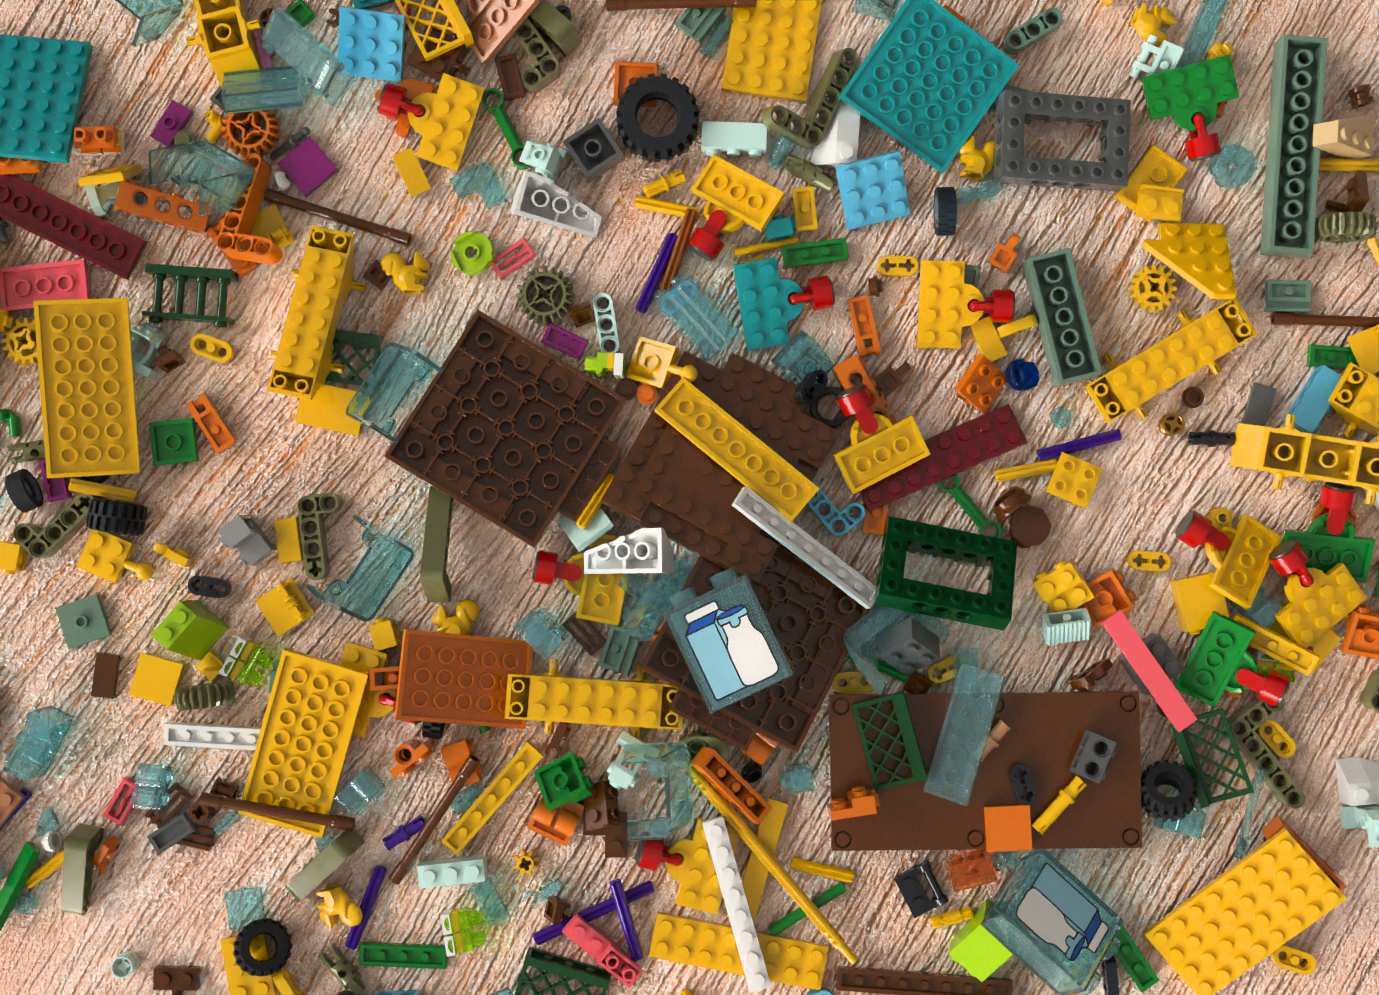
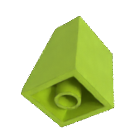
M197 599L180 601L151 636L167 650L200 661L229 629V626Z
M986 899L974 913V918L968 920L951 940L948 954L955 962L965 967L971 976L983 982L1018 951L1020 926L990 900Z

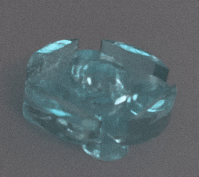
M1239 145L1223 146L1219 155L1211 157L1209 173L1216 180L1214 182L1218 186L1225 189H1234L1244 185L1252 177L1255 166L1253 161L1254 155L1251 151H1247ZM1231 162L1236 165V169L1233 172L1230 171V167H1227V164Z

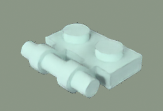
M1150 34L1147 41L1143 42L1141 46L1143 49L1137 61L1134 60L1130 76L1138 79L1141 70L1146 72V77L1175 69L1184 48L1166 40H1163L1158 48L1154 46L1158 37ZM1150 52L1156 55L1151 65H1145Z

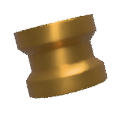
M1176 413L1165 415L1158 422L1160 432L1166 436L1179 434L1185 427L1183 417Z

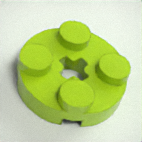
M469 231L463 233L455 240L453 251L451 250V260L454 266L468 276L478 275L494 264V246L485 235ZM471 249L477 251V254L474 258H468V255L471 254Z

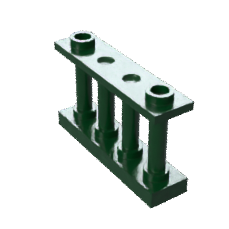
M146 264L145 272L152 275L153 279H155L152 312L142 311L141 314L149 318V322L163 323V320L214 323L213 326L227 328V324L235 325V320L226 317L228 285L231 282H238L239 277L234 270ZM166 277H174L176 281L174 313L161 312L163 283ZM188 279H196V282H198L195 315L183 314L185 282H188ZM209 280H215L219 284L217 316L204 315L206 286Z

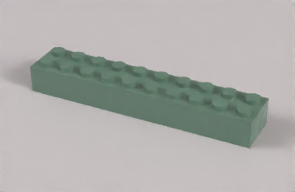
M1283 35L1274 43L1260 255L1304 258L1313 254L1320 149L1313 147L1314 124L1322 123L1328 38Z

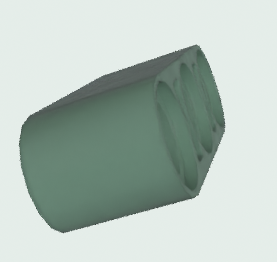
M1049 8L1008 33L1003 42L1002 48L1004 52L1008 55H1016L1052 34L1063 20L1062 12L1057 8ZM1046 18H1052L1055 24H1050ZM1028 29H1034L1037 35L1030 34ZM1010 39L1016 40L1019 46H1013L1010 43Z

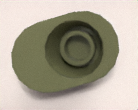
M694 731L680 741L676 754L680 761L685 758L691 762L705 746L714 749L726 761L729 756V749L723 740L708 736L702 731Z

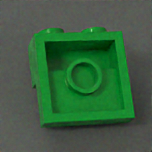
M573 752L534 771L546 807L550 812L568 802L575 804L592 795L590 788L594 787L589 775L585 776L584 769L587 768L585 761L581 756L578 757Z

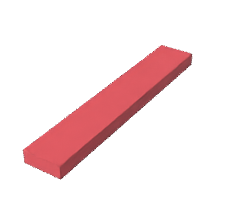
M1117 610L1101 622L1174 728L1181 732L1198 720L1123 612Z

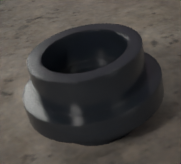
M757 762L748 763L743 767L741 776L747 782L754 783L762 777V767Z

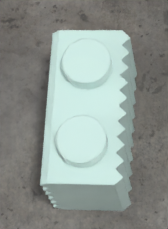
M1087 608L1042 614V633L1048 646L1090 639L1091 618Z

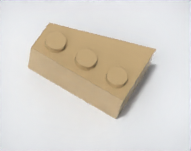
M1374 113L1314 124L1313 147L1341 158L1372 156V148L1374 147Z

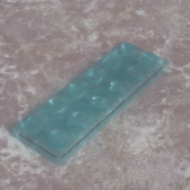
M961 663L924 792L968 806L1006 676Z

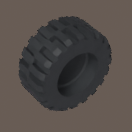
M654 73L648 74V78L645 79L641 76L636 79V83H630L626 87V92L622 93L619 105H617L616 119L619 136L622 138L626 148L629 147L631 153L635 156L640 155L646 161L648 159H654V162H661V159L669 161L676 155L680 156L692 144L699 123V108L696 105L694 94H690L689 87L685 83L681 85L678 78L673 77L669 79L667 74L662 73L661 77H655ZM653 99L663 100L676 109L678 123L672 133L663 137H653L640 129L637 114L645 102Z

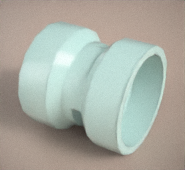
M126 951L114 959L111 964L112 974L117 978L123 979L136 971L140 966L138 954L133 951Z

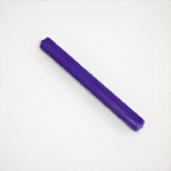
M646 881L625 891L628 904L653 893L654 886L651 881ZM612 897L577 914L587 922H590L617 908ZM574 915L566 920H561L560 924H553L533 934L535 943L540 945L562 935V929Z

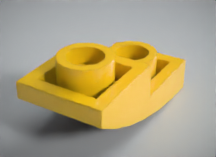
M412 148L391 156L411 197L431 189Z

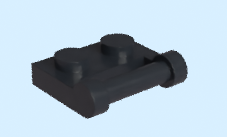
M928 860L893 877L914 918L949 901L932 873V866ZM918 874H924L935 898L929 900L917 877Z

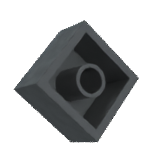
M597 118L563 141L566 151L588 183L624 160L622 151L600 118Z
M910 617L877 634L878 657L904 675H908L940 659L939 637Z
M1151 633L1142 639L1170 681L1185 671L1160 634ZM1123 653L1119 655L1117 659L1140 692L1151 695Z

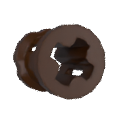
M217 778L210 793L236 798L239 785L233 786L223 782L221 778Z
M199 802L193 804L189 810L190 818L195 822H203L215 813V807L199 805Z

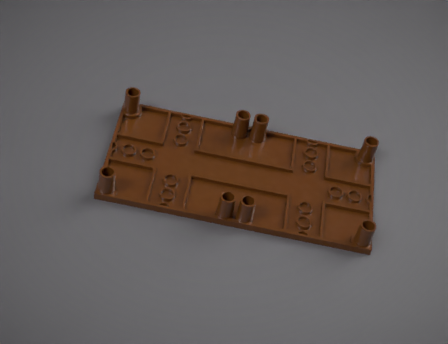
M1139 692L905 693L928 774V780L915 781L875 791V793H878L880 806L876 807L877 814L831 820L832 851L986 849L984 806L1022 804L1015 797L1008 774L1009 767L1014 763L1020 762L1029 768L1037 791V799L1030 805L1032 849L1142 848ZM829 694L830 803L831 800L837 798H844L845 801H848L847 792L852 791V788L856 786H865V789L869 788L870 790L875 789L852 704L889 694ZM892 699L883 701L879 707V710L889 716L894 709ZM867 706L858 708L860 717L869 721L874 710ZM876 712L871 723L882 729L888 718ZM894 713L892 717L897 720L896 713ZM1002 719L1011 729L1001 739L998 748L994 747L984 761L981 762L972 754V751L984 739V734L989 733L999 720ZM890 720L884 731L896 737L900 728L898 724ZM862 722L863 729H864L865 726H866V723ZM868 726L865 736L867 739L875 742L880 732ZM1086 729L1117 742L1115 746L1117 748L1116 754L1113 759L1109 760L1107 775L1104 780L1100 781V784L1069 770ZM882 734L877 744L889 750L894 740ZM900 735L898 738L901 741H903L902 735ZM1102 741L1095 745L1096 753L1102 751ZM898 742L895 743L891 750V753L901 759L906 752L905 746ZM868 743L869 750L871 749L872 745ZM874 747L871 753L872 759L879 764L886 755V753ZM888 755L883 766L894 772L900 761ZM906 756L905 761L909 763L908 756ZM1090 762L1086 766L1087 773H1091L1094 770V762ZM903 763L896 773L903 778L913 776L911 768ZM1017 768V772L1014 773V776L1019 777L1020 781L1022 782V774L1025 773V771L1021 770L1020 768ZM880 769L877 774L879 784L889 782L892 775ZM1075 776L1080 778L1087 786L1074 799L1075 802L1069 804L1044 834H1040L1032 824L1059 796L1058 792L1061 789L1064 790ZM1022 786L1024 794L1021 797L1028 800V795L1031 792L1027 791L1025 786Z

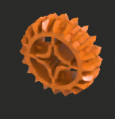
M248 100L246 105L239 101V108L232 105L234 111L232 113L227 111L226 115L229 118L222 119V122L226 125L221 128V131L225 133L222 138L224 141H227L226 146L229 149H233V153L236 155L240 153L242 158L251 153H256L263 158V151L270 154L268 148L270 146L275 148L276 144L273 141L280 140V137L276 134L281 131V128L277 126L280 121L278 118H275L276 113L273 110H269L268 105L264 104L262 106L260 101H256L254 104L251 100ZM260 116L265 118L266 130L260 127ZM253 126L256 130H253L252 132L250 131L249 133L246 129L249 130V128H252ZM236 129L242 132V144L237 140Z

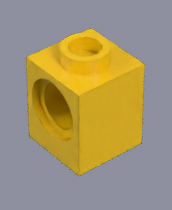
M0 541V568L2 573L15 574L16 571L25 570L28 552L19 543Z
M387 617L374 620L375 625L369 626L375 651L401 644L394 619L388 621Z

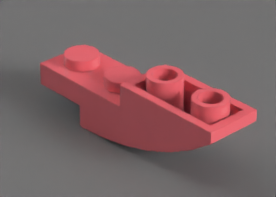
M577 913L562 929L564 935L594 957L600 966L628 988L644 972L618 944L593 923H588Z

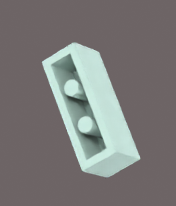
M702 121L701 152H706V155L713 156V154L718 155V153H727L728 156L732 157L740 156V154H749L748 156L761 157V154L765 155L767 126L763 123Z
M486 854L421 861L417 866L419 888L484 882L489 876Z

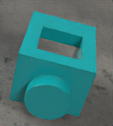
M784 215L773 217L764 229L766 241L793 237V232L796 231L795 219L785 218Z

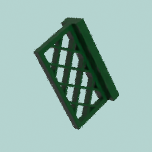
M336 329L332 354L337 352L343 360L341 364H346L353 374L345 379L338 372L331 371L325 381L376 387L383 335ZM345 344L350 345L355 351L347 359L339 350ZM366 347L375 348L374 358L369 362L360 353ZM356 355L365 364L357 371L348 362ZM367 367L372 373L371 382L363 381L358 373Z
M904 690L852 704L875 791L915 781L928 780V774ZM892 699L894 709L889 716L879 710V707L883 701ZM867 706L874 710L869 721L860 717L858 708ZM876 712L888 718L882 729L871 723ZM894 713H896L897 720L892 717ZM890 720L899 725L900 731L896 737L884 731ZM862 722L866 723V726H865L864 729H863ZM868 726L880 732L875 742H872L865 736ZM882 734L894 740L889 750L877 744ZM900 735H902L903 741L898 739ZM896 742L905 746L906 752L902 759L891 753ZM868 743L872 745L870 750L868 747ZM874 747L886 753L880 764L871 757ZM888 755L900 761L894 772L883 766ZM906 756H908L909 763L905 761ZM903 763L911 768L913 776L903 778L896 773ZM880 769L892 775L889 782L879 784L877 774Z
M1223 708L1195 715L1198 719L1195 722L1202 725L1198 736L1189 732L1187 727L1178 732L1171 723L1170 726L1187 771H1192L1194 774L1193 778L1197 780V798L1201 808L1208 807L1215 802L1254 792ZM1220 714L1223 721L1220 729L1207 724L1210 717ZM1205 727L1217 733L1212 743L1200 737ZM1220 734L1229 738L1231 742L1227 750L1215 745ZM1198 741L1210 746L1206 756L1196 752L1195 746ZM1213 748L1225 753L1220 764L1208 758ZM1228 755L1238 761L1235 771L1223 766ZM1206 761L1218 767L1213 777L1204 773L1202 769ZM1220 769L1233 774L1228 784L1216 779ZM1237 776L1245 780L1247 788L1238 790L1232 787L1231 784ZM1213 782L1225 787L1222 795L1212 796L1210 788Z
M529 947L515 995H520L521 989L528 985L532 989L533 995H543L549 991L552 995H557L554 989L561 985L565 986L568 992L566 995H576L582 991H585L587 995H592L588 988L594 985L603 988L602 993L599 995H606L612 974L604 968ZM527 967L537 968L540 974L530 979L526 972ZM551 973L558 974L561 981L551 985L547 975ZM542 978L547 988L538 992L533 983ZM573 979L578 980L582 987L572 991L567 982Z

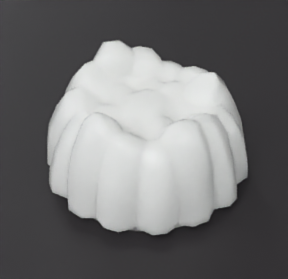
M275 171L273 174L275 183L279 191L284 192L289 188L291 182L285 178V172Z
M55 830L46 833L41 841L44 849L49 852L59 850L62 843L59 832Z

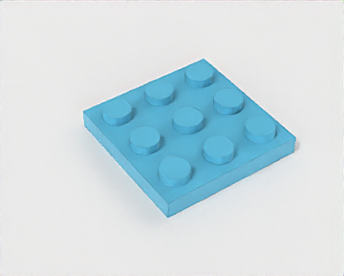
M340 6L337 73L396 82L403 81L406 15Z
M899 150L835 165L844 218L848 230L911 215Z

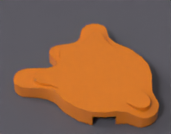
M416 79L403 80L397 84L407 89L406 98L411 100L420 94L428 92L437 94L438 91L434 83L422 82ZM377 90L375 92V99L378 102L382 90ZM400 113L396 133L399 137L406 138L412 126L408 116Z

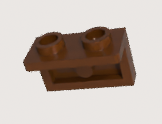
M604 780L593 783L594 787L590 788L592 795L584 798L586 829L593 831L607 826H620L621 814L618 807L617 788Z

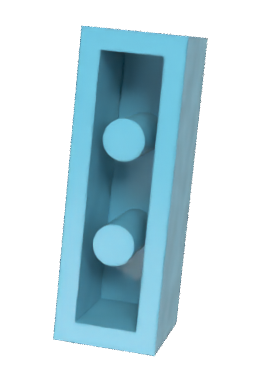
M1325 365L1315 367L1287 413L1296 415L1293 429L1310 434L1316 433L1322 425L1321 419L1332 409L1327 400L1341 378L1340 374Z

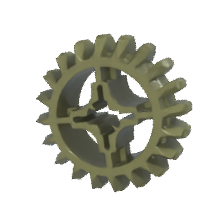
M1353 211L1322 215L1315 221V238L1319 241L1331 243L1357 242L1373 238L1378 229L1377 217L1367 212Z
M543 266V272L541 273L538 267H536L535 275L528 271L529 279L521 278L525 285H518L517 288L523 291V293H517L516 297L523 300H520L517 304L519 307L525 306L521 312L522 314L529 312L527 316L529 320L536 316V324L540 323L541 318H543L544 325H548V318H551L552 323L555 324V316L558 315L563 320L564 317L561 312L570 313L566 305L573 306L574 303L568 300V298H574L575 294L568 291L574 287L572 284L566 285L570 281L568 277L561 279L564 274L562 271L555 275V267L551 268L550 273H548L547 266ZM550 279L557 283L555 285L543 286L539 281ZM534 285L537 289V294L532 298L533 301L529 303L528 294ZM539 288H541V289L543 290V292H544V291H545L546 293L551 292V294H548V295H549V297H550L549 299H550V301H551L552 303H550V302H549L548 300H546L545 298L540 299V297H543V296L541 295L542 292L540 291ZM562 288V301L557 306L554 302V296ZM548 305L552 311L540 312L534 308L536 306Z
M231 681L186 686L175 690L174 702L176 708L180 711L225 705L235 701L236 690Z

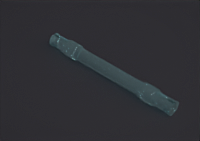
M1260 766L1256 767L1255 775L1251 782L1254 792L1249 795L1240 834L1236 841L1237 846L1234 857L1238 858L1239 855V859L1244 858L1255 809L1264 783L1263 778L1266 769L1263 767L1260 769Z

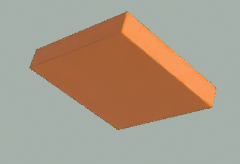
M615 61L613 105H619L622 93L626 92V87L630 83H636L637 78L642 76L645 79L648 78V74L653 73L655 77H658V63ZM657 100L647 101L641 107H656Z
M1030 805L984 806L987 852L1032 850Z

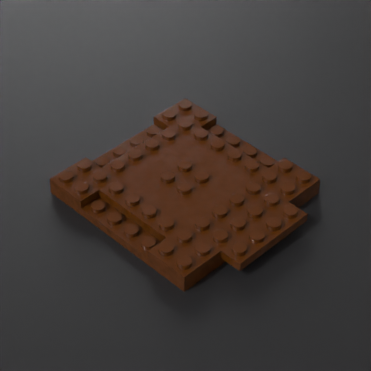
M477 310L384 457L536 549L558 512L577 522L621 453V447L604 437L626 404V399L480 310Z
M684 351L677 366L692 365L698 371L696 380L690 383L812 482L839 431L800 411L803 405L799 404L794 396L798 386L735 353H732L722 371ZM672 373L664 387L665 390H663L624 462L621 463L603 495L601 503L647 528H664L669 540L757 586L780 542L732 506V503L745 485L654 412L660 402L682 379L680 375Z
M780 543L757 586L699 555L639 669L678 689L668 710L747 752L757 732L782 747L798 753L869 609L864 608ZM713 600L718 603L720 609L724 610L740 604L745 605L753 625L764 634L779 664V671L773 677L754 686H749L720 701L714 699L685 637L688 625L684 615Z

